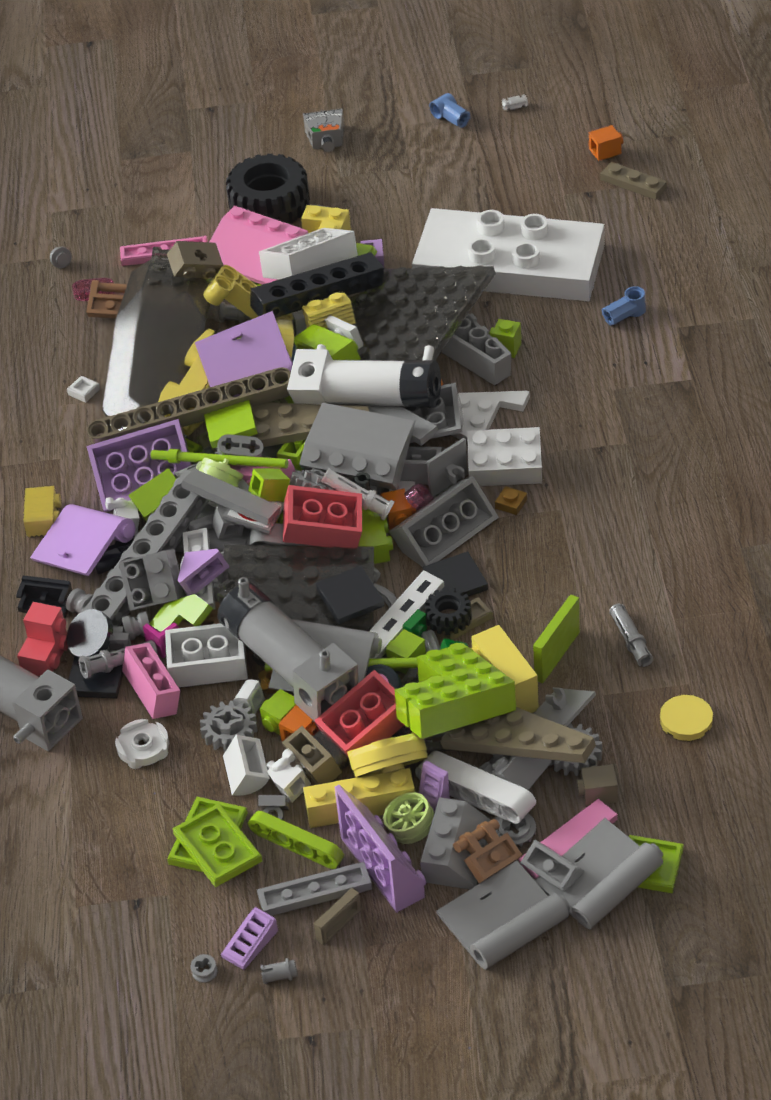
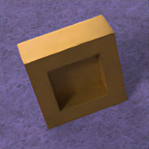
M505 486L495 500V509L518 515L527 501V493Z

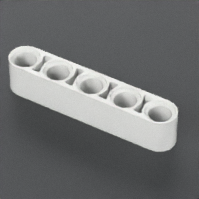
M436 750L432 751L428 758L415 769L416 776L421 781L423 763L427 760L448 772L450 796L466 801L470 805L514 824H518L536 805L535 797L527 789Z

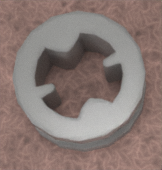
M198 955L192 960L190 965L193 977L199 982L213 980L218 972L216 962L210 955ZM206 965L209 966V970L204 969L203 972L199 971V967L204 968Z

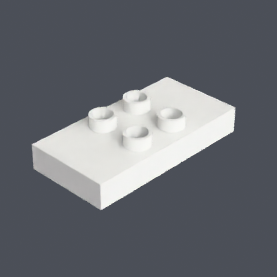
M431 208L412 262L414 285L590 301L605 245L604 224L547 219L540 214H529L525 217L503 215L497 210H486L479 213Z

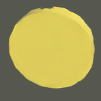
M694 695L675 696L666 701L661 708L660 724L662 729L667 734H672L675 739L684 741L700 739L712 727L713 711L710 705Z

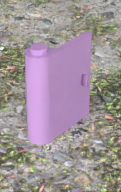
M273 311L195 342L210 387L280 367L287 368L290 372L292 370L293 361L288 354Z
M69 504L63 508L30 558L36 562L89 576L112 540L126 543L133 538L136 529L135 524L129 518Z

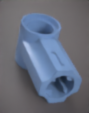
M449 93L444 94L429 104L430 111L435 118L440 119L444 117L460 128L465 127L470 120V112L459 106L455 98Z
M637 286L628 288L625 291L624 297L602 308V315L605 321L611 326L629 316L639 317L643 315L646 311L645 291Z

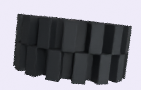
M442 588L443 592L441 593L439 590L434 591L435 596L430 594L425 602L427 625L430 626L432 631L437 629L438 634H442V631H445V635H450V631L458 634L459 628L464 631L466 625L469 626L470 620H472L469 596L467 594L464 595L461 590L456 593V588H451V591H447V588ZM445 609L456 610V612L450 614L441 613Z

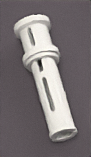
M328 468L321 480L322 483L337 491L362 494V509L373 511L380 515L382 520H385L395 502L382 498L376 494L375 490L370 489L368 491L330 468Z

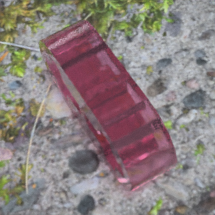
M110 278L78 280L72 285L73 296L78 301H88L92 280H100V283H113ZM101 291L99 292V294H114V293H115V292H101Z
M421 483L413 485L404 493L408 502L417 510L434 500L430 491Z

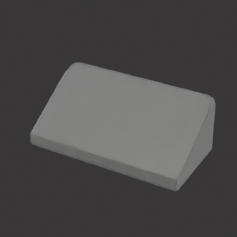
M534 840L520 862L563 892L584 872V870L537 840Z

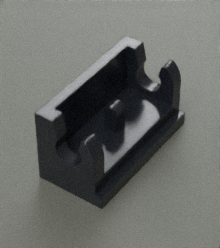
M23 575L16 598H21L17 607L18 612L27 613L32 603L37 602L61 607L63 617L66 618L68 614L66 601L72 592L71 582Z

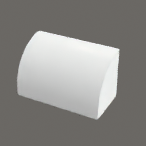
M236 735L223 754L231 793L233 796H242L258 791L270 778L267 773L268 770L260 739Z

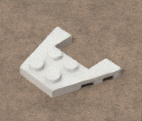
M530 392L459 393L463 413L462 432L451 435L460 440L462 438L467 440V431L489 430L500 407L523 412L530 399Z

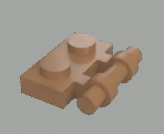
M496 819L477 825L476 830L471 833H464L453 844L456 852L460 853L463 850H468L471 854L464 862L479 884L523 856L508 833L499 837L495 831L500 827ZM485 839L488 845L482 848L478 841Z

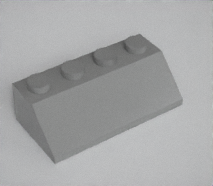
M474 476L457 482L391 529L389 533L401 552L423 567L438 562L499 517Z

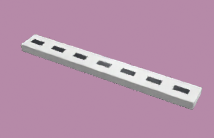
M423 570L371 628L370 632L378 633V638L382 639L381 651L374 658L383 657L388 643L403 631V624L417 609L421 611L425 609V602L430 594L435 596L434 591L439 590L440 592L444 587L443 580Z

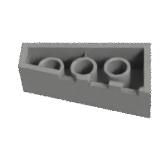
M463 303L429 323V345L493 385L498 384L511 375V352L496 337L492 338L485 326L481 327L478 324L477 318L472 313L469 314L466 311Z

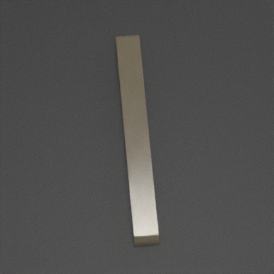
M280 367L101 418L88 425L87 433L91 443L96 444L176 419L179 420L182 427L205 421L204 414L249 400L251 406L254 407L290 396L287 388L291 372L287 368Z

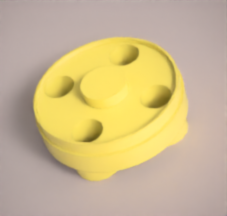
M415 733L386 738L347 752L355 778L404 769V766L428 758L425 739H421Z

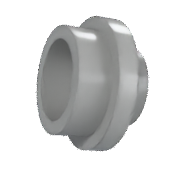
M56 247L51 251L50 261L56 268H65L71 262L72 255L66 247Z

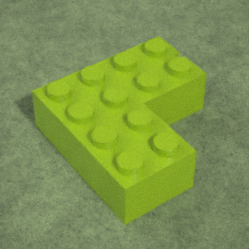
M454 643L448 648L430 650L426 654L417 656L419 683H408L402 688L395 689L397 719L406 727H410V730L421 739L516 711L515 681L464 643Z

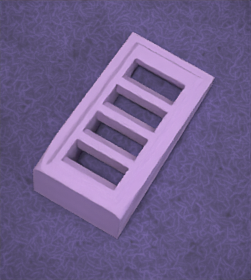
M426 760L422 767L419 794H422L428 800L434 811L436 810L439 797L450 799L448 772Z
M255 907L223 950L221 957L244 970L278 932L276 919ZM251 932L256 933L258 936L255 937L251 934ZM243 941L250 943L251 946L249 947L248 945L244 944ZM239 949L240 951L246 954L243 957L242 955L236 953L235 950Z

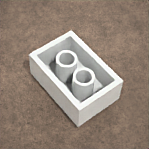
M540 427L467 431L469 477L474 476L479 486L542 483Z
M221 623L165 630L167 670L178 688L248 679L245 643L238 640Z

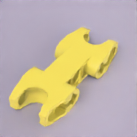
M207 329L193 342L185 357V365L189 366L190 369L180 384L172 381L166 384L158 402L210 387L195 342L214 335V330ZM204 421L182 427L184 435L189 436Z

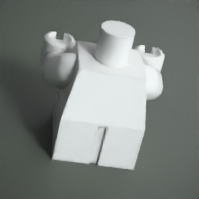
M107 497L105 499L107 510L114 509L113 515L131 519L136 528L135 536L138 533L140 519L137 507L131 500L124 498L114 500L112 497Z
M285 749L281 759L276 762L271 760L267 763V773L281 794L286 795L289 801L293 803L304 792L303 787L310 786L311 783L306 777L303 768L299 765L293 768L290 765L296 758L291 750Z

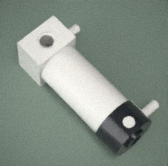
M319 344L317 349H296L287 391L295 404H322L323 402L333 405L435 408L440 398L441 374L437 361L432 360L434 347L431 345L425 347L423 360L364 361L333 360L326 346Z

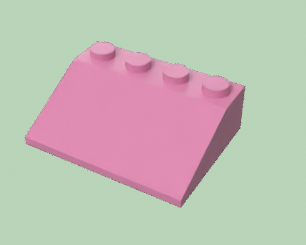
M234 206L221 219L210 243H216L223 265H229L250 281L263 285L278 279L263 278L259 251L308 234V230Z

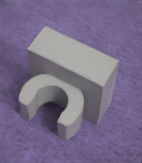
M113 626V635L110 634V644L106 651L111 652L131 646L129 633H123L124 626Z
M259 795L258 806L264 809L263 812L268 814L276 811L278 818L284 820V812L282 810H289V798L286 795Z

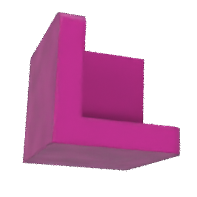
M172 623L159 632L149 624H145L143 626L145 641L153 640L157 648L156 654L164 658L166 657L165 630L177 629L179 626L176 623Z

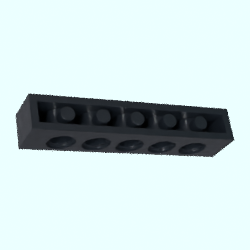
M370 252L251 288L250 307L258 317L273 311L275 318L302 310V306H306L310 301L327 299L333 293H345L349 296L382 286L384 266Z

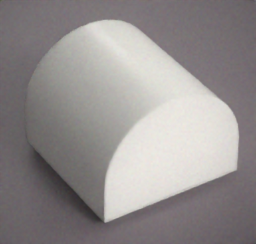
M246 680L233 700L234 705L237 706L240 702H243L244 709L251 707L252 714H256L265 699L259 681Z

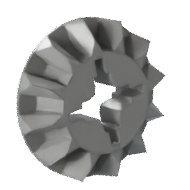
M528 813L518 824L512 823L518 829V834L510 830L511 822L498 816L495 818L500 825L499 829L495 830L499 837L508 833L515 845L518 844L520 847H522L524 842H531L532 836L536 834L535 820Z

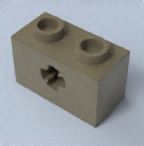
M176 241L167 253L174 277L211 279L223 267L216 243Z
M303 726L282 742L285 749L291 750L295 755L296 759L294 762L303 768L304 772L317 785L332 782L342 773L333 756Z

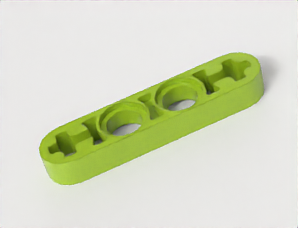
M257 811L248 821L251 831L259 837L327 868H337L344 859L343 851L336 844L266 812Z

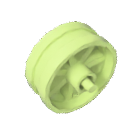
M204 457L201 463L202 466L198 469L235 487H239L238 484L244 476L242 473L230 468L228 459H224L223 462H217Z
M416 792L405 793L389 803L385 809L383 820L385 826L397 842L411 844L422 840L429 834L435 811L422 794Z

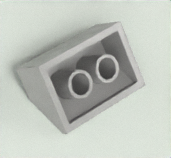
M439 797L420 861L421 872L426 883L463 889H472L478 885V881L464 862L471 854L468 850H463L460 853L456 852L453 844L464 833H471L476 830L477 825L491 820L468 802ZM485 839L478 841L482 848L488 845Z

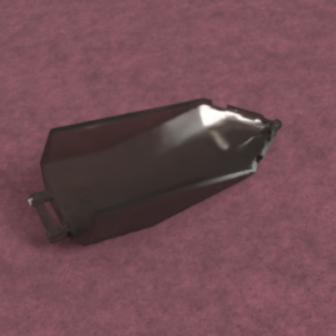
M153 247L152 258L131 272L117 314L102 407L106 417L157 403L166 384L169 381L180 384L190 369L189 366L185 365V357L193 342L207 329H212L215 331L214 334H217L221 324L219 317L220 305L210 304L203 295L212 278L174 277L169 260H163L168 259L167 253L169 250L161 249V247Z

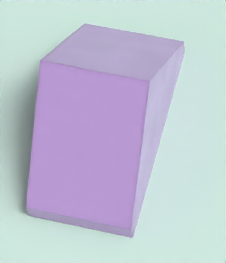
M218 549L185 552L178 582L188 596L193 595L228 569L229 565Z

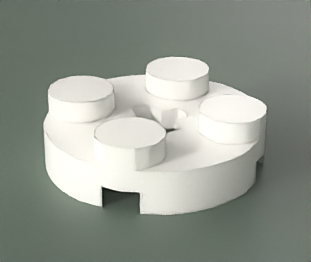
M147 719L132 721L123 726L120 730L121 734L118 738L116 737L115 744L118 756L121 760L128 763V766L132 769L151 765L166 758L168 755V734L165 727L158 722L155 725L149 723ZM140 740H143L144 742L148 743L144 745H139L138 742Z

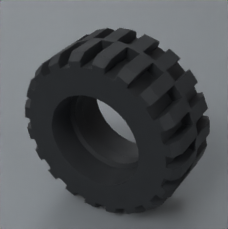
M267 153V155L263 156L259 154L255 155L254 158H246L243 163L239 162L235 165L234 169L232 168L226 179L230 210L237 206L287 224H292L297 221L298 217H302L306 206L309 205L310 196L306 170L298 161L291 157L286 158L282 154L273 155V153Z

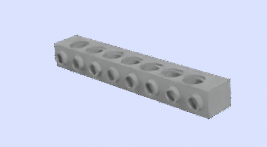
M185 469L181 476L175 480L171 490L162 498L155 512L148 517L147 523L135 535L134 541L122 553L119 561L164 550H175L183 538V532L188 531V523L191 520L197 519L209 502L208 499L181 487L182 480L191 471ZM119 562L114 569L109 571L101 587L95 590L93 598L81 610V612L87 609L101 611L110 618L113 626H120L122 624L121 617L127 616L130 613Z

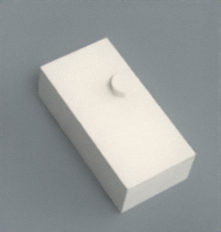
M321 228L259 251L263 278L278 280L358 256L354 231Z

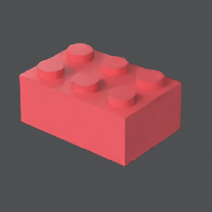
M288 485L283 504V542L357 551L362 534V494Z
M375 670L314 720L323 737L348 761V751L390 738L404 726L396 717L395 688Z

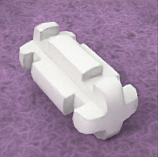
M522 95V97H509L508 100L506 98L502 100V106L505 111H508V108L513 110L522 108V105L524 107L528 106L526 95Z

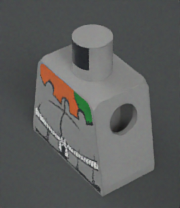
M342 109L303 113L305 133L313 149H323L325 152H331L334 147L343 145L344 119Z

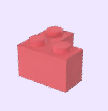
M33 602L23 619L27 639L17 657L22 668L37 676H41L47 669L52 672L54 669H57L63 652L68 649L66 619L63 617L61 607Z

